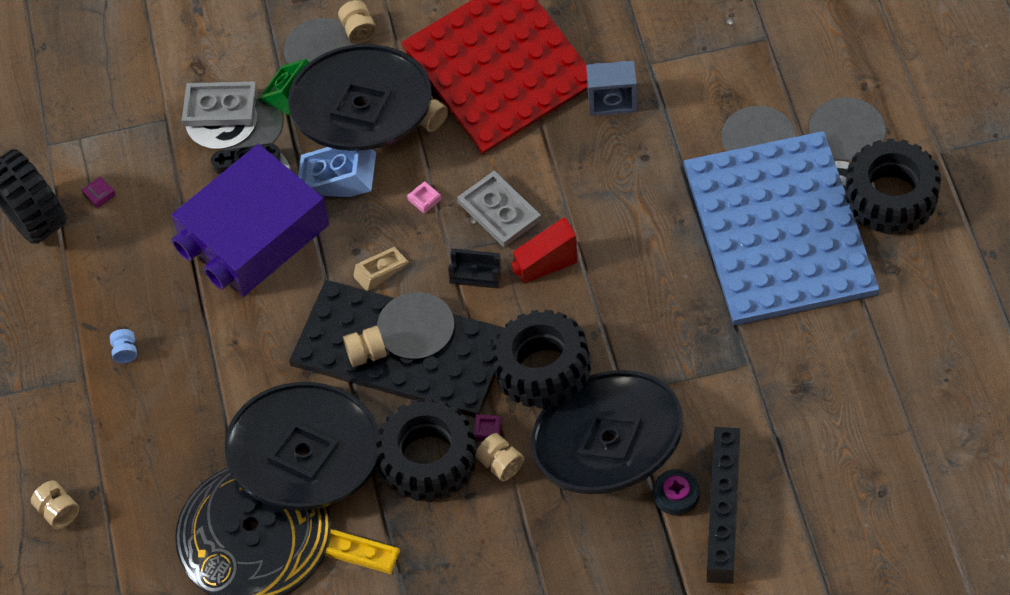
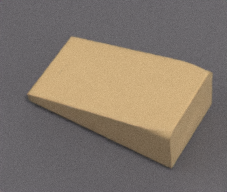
M392 247L356 264L354 278L366 291H369L409 265V262L395 247Z

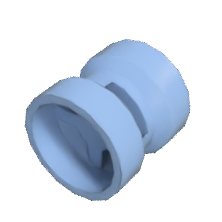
M120 329L110 334V344L113 347L111 351L113 361L129 363L137 358V349L133 345L135 343L133 331Z

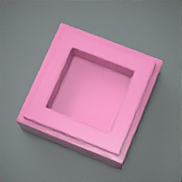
M425 181L407 195L408 201L424 214L442 200L441 194Z

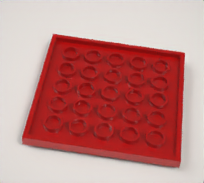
M470 0L405 39L401 44L406 53L424 68L432 88L482 155L587 90L586 63L538 0Z

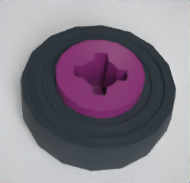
M671 469L663 472L657 478L653 486V498L656 505L663 512L670 515H683L695 508L700 498V487L696 478L690 472L682 469Z

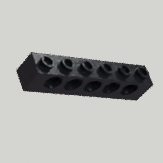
M714 427L707 559L708 583L733 584L740 428Z

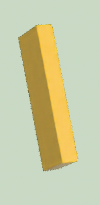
M330 529L331 538L329 547L326 548L325 556L387 574L392 573L400 553L399 548Z

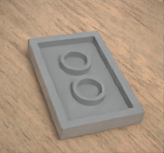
M256 81L186 83L182 114L183 126L253 125L257 93Z
M495 171L457 197L458 203L504 248L541 221V215Z

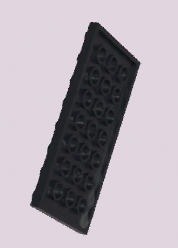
M325 280L289 360L290 366L403 398L418 400V402H425V399H433L435 403H439V400L448 402L449 408L455 406L460 410L461 414L475 418L476 414L481 413L496 376L491 360V347L493 341L497 339L496 335L498 332L505 328L453 314L454 330L447 344L438 352L427 357L410 359L397 356L385 348L387 357L375 361L368 358L366 364L353 368L347 354L343 336L355 332L362 335L364 329L377 326L378 317L382 309L394 298Z

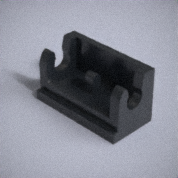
M451 249V265L448 268L450 284L498 289L502 270L500 253Z

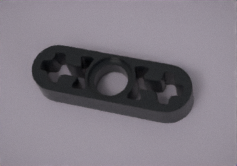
M272 143L260 144L269 153H272L276 159L281 161L277 145ZM256 145L215 152L211 157L213 170L217 174L223 173L233 164L232 158H235V161L239 160ZM225 160L224 164L220 165L221 161Z

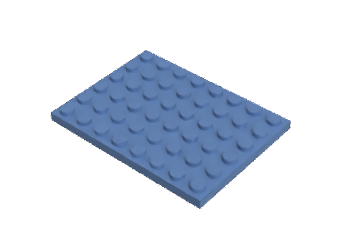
M824 131L684 160V168L733 326L879 295V287L854 215L850 210V204L846 202V193Z

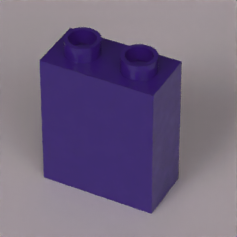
M257 144L171 214L177 235L171 241L178 253L190 262L197 256L206 264L203 267L204 272L217 288L223 290L230 285L244 297L328 227L329 220L324 198L260 144Z

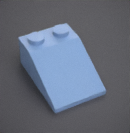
M329 147L301 155L298 177L321 196L352 197L363 194L372 189L376 152L373 149L345 151Z

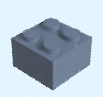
M634 61L586 65L590 116L637 112V84Z

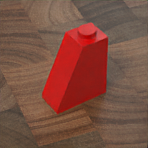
M566 217L560 219L513 251L514 262H511V267L515 276H520L523 284L578 263L576 235Z

